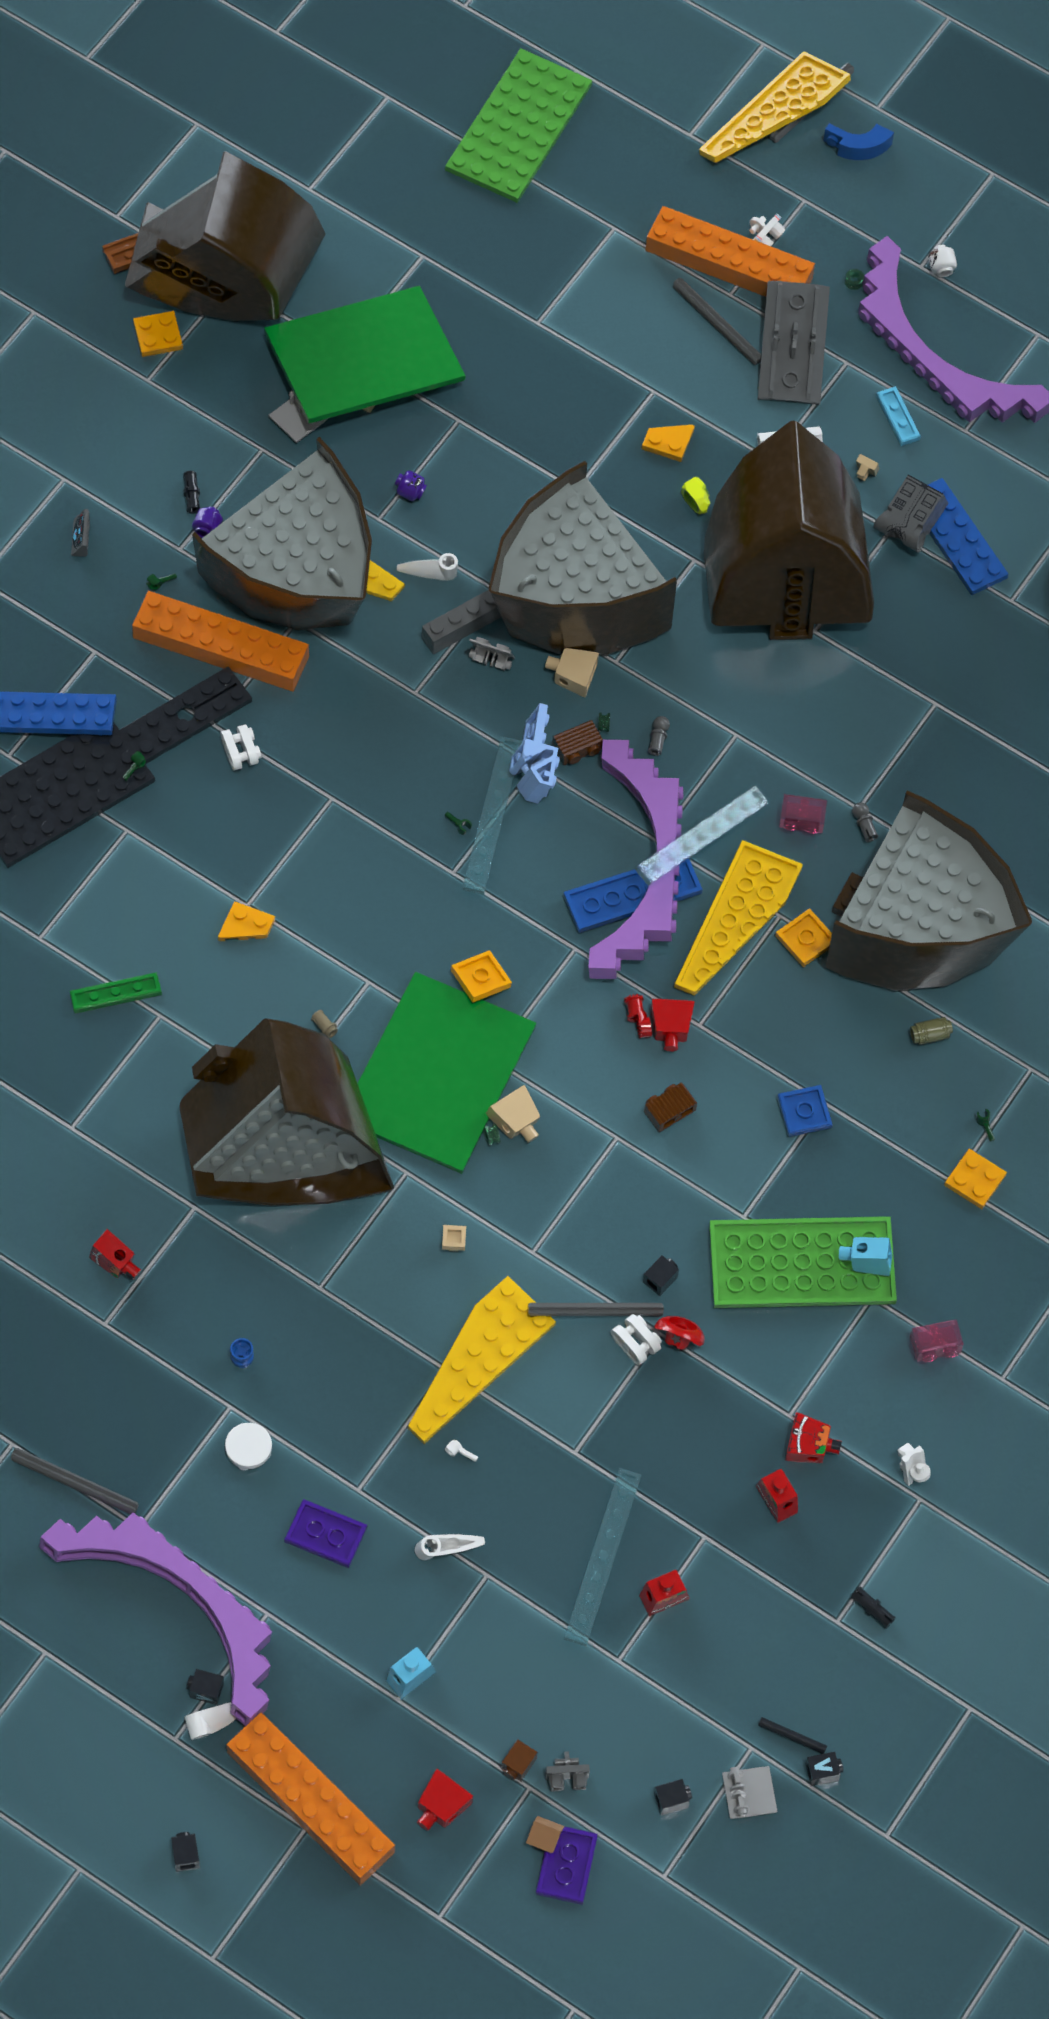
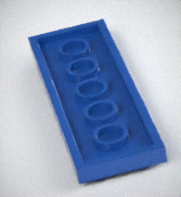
M941 478L928 484L930 487L943 493L949 503L929 534L971 596L1007 579L1008 572L944 479Z
M0 692V732L112 735L117 698L113 694Z
M687 853L676 856V862H679L680 870L679 876L675 875V881H678L679 889L678 895H674V901L702 894V887ZM656 863L565 891L563 896L578 932L581 933L632 916L646 895L654 875Z

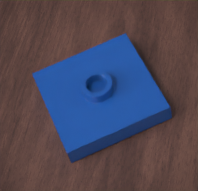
M821 1085L779 1093L777 1095L788 1137L832 1128L833 1124Z

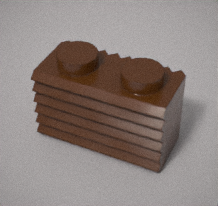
M590 720L554 735L552 745L558 748L557 754L563 765L567 763L575 764L582 757L598 754L602 750L603 739L593 720Z
M681 1082L678 1085H670L660 1096L654 1095L646 1101L644 1113L657 1131L661 1132L696 1111L697 1102Z

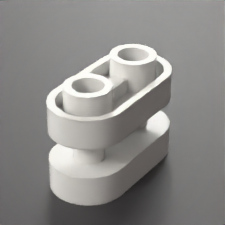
M246 724L238 726L237 734L232 735L229 729L220 732L221 740L233 771L241 769L242 761L247 760L250 766L259 763L258 759L262 758L258 746H254L253 740H255L251 727L248 728ZM240 742L244 752L239 753L235 743Z
M632 1314L625 1319L627 1327L624 1329L621 1325H617L611 1330V1335L635 1364L641 1365L647 1360L645 1352L648 1351L654 1355L661 1349L660 1344L662 1341L655 1332H651L647 1328L645 1320L640 1315ZM632 1334L640 1342V1345L632 1338Z

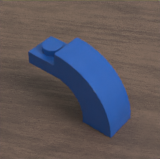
M829 123L825 128L823 141L827 142L830 146L838 148L837 156L850 160H868L883 154L891 147L894 132L876 124L867 133L851 134Z

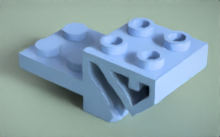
M539 703L526 720L522 744L512 755L509 769L512 775L522 772L525 774L516 786L526 801L537 804L543 797L547 796L550 788H554L557 778L554 776V772L560 760L557 756L558 748L544 744L546 740L544 727L548 724L549 714H547L548 705Z

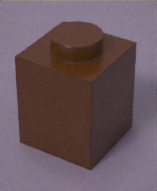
M517 1739L502 1761L501 1769L504 1775L511 1780L517 1779L522 1782L536 1761L538 1752Z

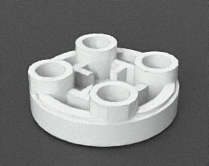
M240 1424L234 1427L226 1438V1454L229 1460L241 1470L246 1471L263 1465L271 1456V1437L266 1429L258 1424Z

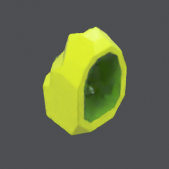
M694 477L684 483L681 493L687 504L696 513L703 514L707 512L711 504L709 492L699 477Z

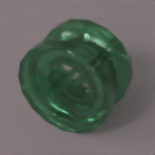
M851 269L846 273L845 285L849 289L858 290L863 286L864 274L862 271ZM853 277L854 279V277L858 278V281H851V278Z
M599 712L598 731L606 730V732H609L610 713L603 715L602 712Z
M492 1124V1127L484 1126L488 1145H492L493 1142L500 1143L497 1125Z

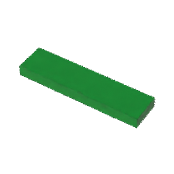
M157 972L70 991L75 1014L162 995Z

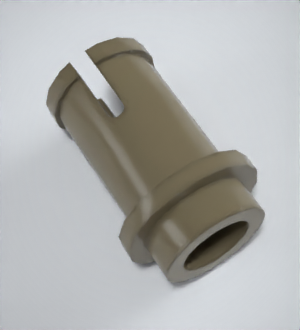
M318 1010L312 1015L311 1020L320 1028L323 1034L328 1038L336 1035L338 1032L337 1024L332 1023L322 1010Z

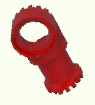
M632 994V997L629 995V997L624 998V1003L627 1005L629 1013L627 1020L632 1023L637 1022V1032H640L638 1033L639 1038L652 1037L650 1018L647 1017L643 1009L642 1002L644 997L640 994L635 996Z

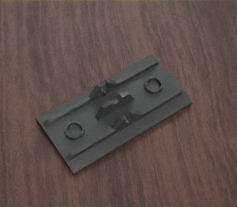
M768 281L758 400L774 399L820 405L829 286Z

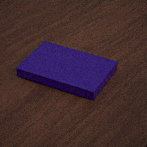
M303 1499L284 1542L349 1568L367 1530V1525Z
M564 1826L554 1852L545 1851L536 1895L583 1905L598 1834Z

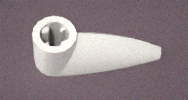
M446 553L439 560H417L397 564V571L424 578L448 581L453 580L457 576L458 559L455 555Z
M429 1535L416 1544L415 1553L419 1559L429 1560L434 1556L447 1555L479 1547L485 1544L484 1537L472 1535ZM426 1544H427L428 1547H431V1551H430V1552H429L428 1549H425L424 1546H425Z
M231 1702L185 1716L191 1740L208 1736L232 1723L236 1718L230 1713Z

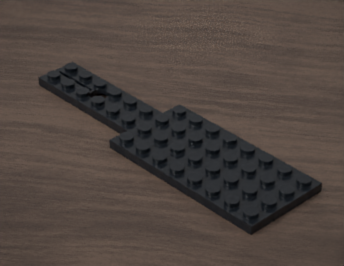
M228 666L119 730L114 723L112 735L72 734L0 776V858L7 868H10L154 783L155 777L146 765L142 768H137L127 781L122 778L131 765L134 764L131 756L135 752L140 751L147 764L252 702L251 695ZM183 708H189L193 710L194 717L189 721L179 719L178 712Z

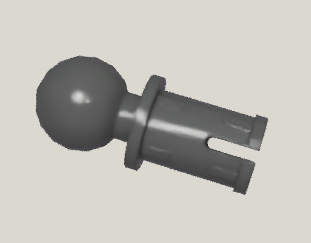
M658 716L653 721L654 730L650 734L652 738L648 752L655 756L662 754L664 740L668 736L666 731L670 727V722L665 716Z
M862 802L856 803L852 808V814L858 819L856 824L860 826L865 841L872 842L874 841L872 836L875 839L879 836L872 822L873 817L868 815L869 807Z

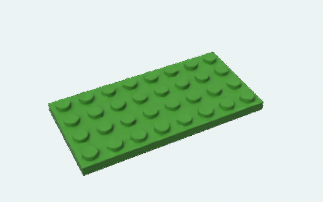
M520 48L445 165V171L518 203L592 86V80Z
M891 1217L710 1220L709 1222L714 1308L896 1304L897 1302ZM855 1237L889 1238L892 1250L890 1276L854 1271L851 1261L839 1260L840 1246L852 1247L853 1238Z

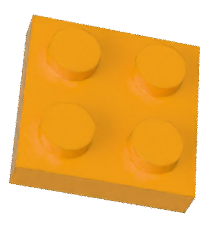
M174 311L133 318L142 357L183 350Z
M809 908L778 930L775 936L801 966L805 967L829 950L832 932Z
M490 950L451 965V972L472 1002L511 988V980Z
M969 1148L945 1181L944 1186L980 1209H983L1006 1177L1007 1172Z

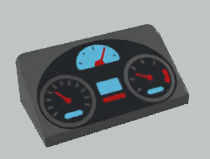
M84 509L73 521L72 556L87 557L90 529L88 509Z

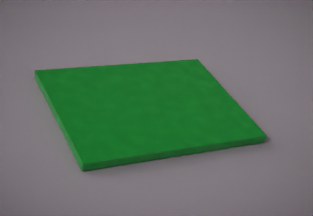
M420 286L264 328V333L308 424L465 381V374Z
M415 972L358 1081V1086L376 1137L462 1174L490 1119L486 1112L490 1106L499 1101L536 1027V1022L482 999L472 1002L465 992Z

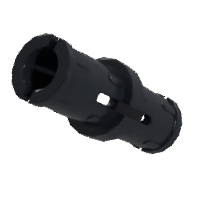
M190 470L183 473L185 483L183 493L186 497L187 512L196 514L200 509V488L197 486V473Z
M861 1586L857 1589V1592L855 1591L852 1594L851 1598L866 1610V1614L868 1616L872 1615L886 1629L896 1619L895 1616L881 1605V1601L875 1600Z

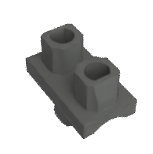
M564 1751V1758L555 1759V1766H546V1780H549L551 1791L564 1790V1779H573L574 1790H585L590 1767L589 1764L579 1765V1758H570L569 1751Z

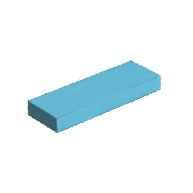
M896 386L877 392L876 397L900 446L919 441L921 436Z

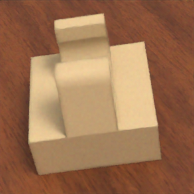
M862 454L856 460L857 467H859L857 478L865 481L869 474L877 475L880 469L879 463Z
M443 1225L442 1250L465 1251L466 1226Z

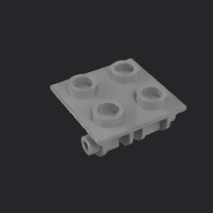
M293 391L289 393L290 399L268 416L297 443L328 419L308 424Z
M476 637V640H469L476 647L475 650L471 649L469 657L473 661L483 663L485 658L484 664L487 665L491 653H493L490 666L493 667L495 664L496 668L504 671L506 669L510 670L512 662L509 659H515V656L511 653L512 650L509 647L497 644L496 647L492 646L488 640Z
M769 1766L740 1770L739 1767H732L729 1772H722L730 1819L777 1813Z

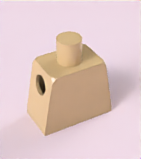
M565 648L560 659L548 656L545 668L556 671L555 683L582 697H586L598 665L599 653Z
M525 1085L490 1106L486 1112V1115L511 1139L521 1133L529 1143L539 1136L533 1125L540 1118V1114Z

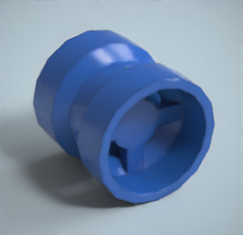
M239 1338L232 1342L230 1346L232 1363L239 1368L248 1367L254 1358L252 1343L245 1338Z

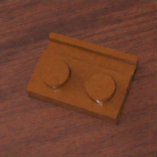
M138 233L102 246V251L105 253L113 273L130 267Z

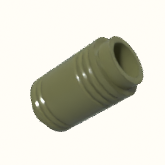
M945 1017L914 1023V1026H910L912 1041L914 1044L918 1043V1045L949 1039L950 1034L953 1033L951 1021H947Z

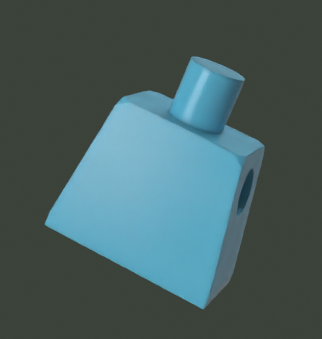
M853 1238L852 1247L840 1246L839 1260L851 1261L853 1270L857 1272L890 1276L892 1263L890 1239Z
M416 1647L392 1665L386 1682L398 1697L402 1699L435 1674L436 1670L419 1648Z

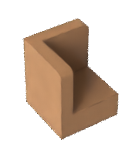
M537 1816L526 1843L553 1853L564 1826Z

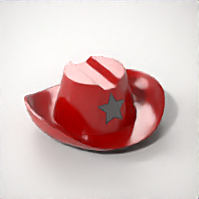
M666 1316L659 1319L654 1325L655 1329L666 1331L665 1342L668 1345H675L678 1349H686L690 1342L698 1346L704 1345L703 1331L696 1323L680 1316Z

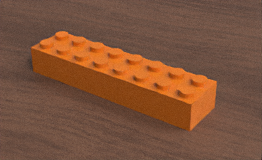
M662 206L646 240L645 251L765 297L767 296L768 281L810 284L814 274L815 263L665 206Z
M151 591L147 592L132 624L134 639L223 669L229 666L232 672L294 692L309 658V644Z
M262 1712L226 1744L227 1753L360 1886L395 1853V1844Z

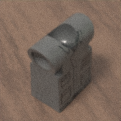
M907 475L889 504L888 510L884 511L877 518L873 527L889 537L900 538L903 545L919 553L923 548L926 535L929 534L949 503L943 493Z

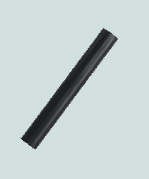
M763 1717L759 1722L758 1726L821 1754H824L827 1745Z

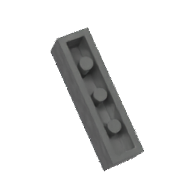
M487 590L422 626V640L433 655L501 618L490 591Z

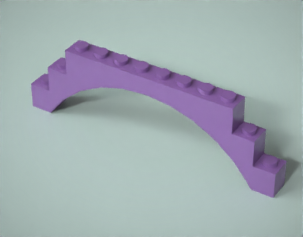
M888 236L869 248L867 261L873 270L864 275L863 288L869 296L860 302L858 311L860 318L867 322L877 335L883 337L887 341L888 346L891 349H895L901 355V358L915 369L919 376L926 379L933 390H937L943 396L945 402L951 404L961 417L971 422L983 412L989 410L993 417L998 418L1003 423L1021 409L1023 415L1035 423L1049 413V392L1042 385H1010L988 381L961 371L945 362L930 350L911 327L903 312L898 295L897 267L901 248Z
M603 740L602 766L603 770L625 785L641 803L651 821L655 834L657 858L649 888L633 915L613 934L590 948V979H616L617 971H621V960H644V952L649 951V941H672V933H676V920H673V914H677L678 903L674 901V895H678L679 883L675 881V875L679 876L680 864L676 862V856H680L681 845L677 843V837L681 838L682 825L678 824V819H682L683 807L679 805V800H683L684 788L679 786V778H658L659 770L654 767V759H633L634 750L629 747V740Z
M132 1513L113 1530L108 1521L101 1520L96 1516L78 1533H76L75 1528L71 1524L59 1519L41 1536L39 1548L55 1562L80 1559L118 1561L141 1567L163 1577L188 1594L210 1619L219 1633L227 1653L232 1678L230 1713L243 1725L247 1726L260 1712L264 1713L267 1710L268 1696L262 1689H257L256 1687L269 1675L271 1667L263 1655H258L270 1642L272 1634L270 1627L264 1621H259L254 1617L248 1607L240 1605L229 1591H224L219 1587L213 1577L204 1574L198 1564L194 1561L190 1562L178 1547H173L169 1544L162 1533L155 1532L143 1517H138Z

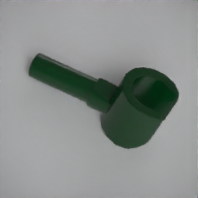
M174 573L158 579L154 574H151L147 577L149 582L146 584L156 591L163 583L176 579L177 575Z
M140 751L135 752L131 756L134 764L131 765L122 777L124 780L127 781L137 768L145 766L146 760Z
M445 813V816L458 826L459 834L465 835L467 832L462 828L463 825L471 829L472 823L468 819L459 820L451 813Z
M985 1109V1117H981L979 1112H977V1123L984 1127L990 1142L994 1141L995 1137L989 1124L990 1111Z

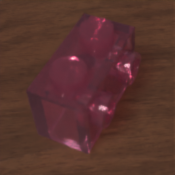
M784 794L779 827L790 831L803 830L811 834L823 833L827 800Z
M957 1319L912 1328L910 1334L917 1362H932L938 1357L943 1356L947 1358L955 1357L961 1353L964 1345Z

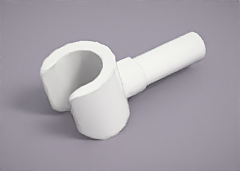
M452 1440L445 1448V1451L452 1457L459 1452L475 1462L478 1456L462 1448V1445L457 1440Z

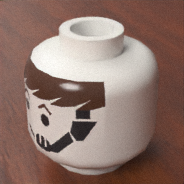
M938 245L928 255L932 273L939 277H947L954 273L957 261L952 248Z

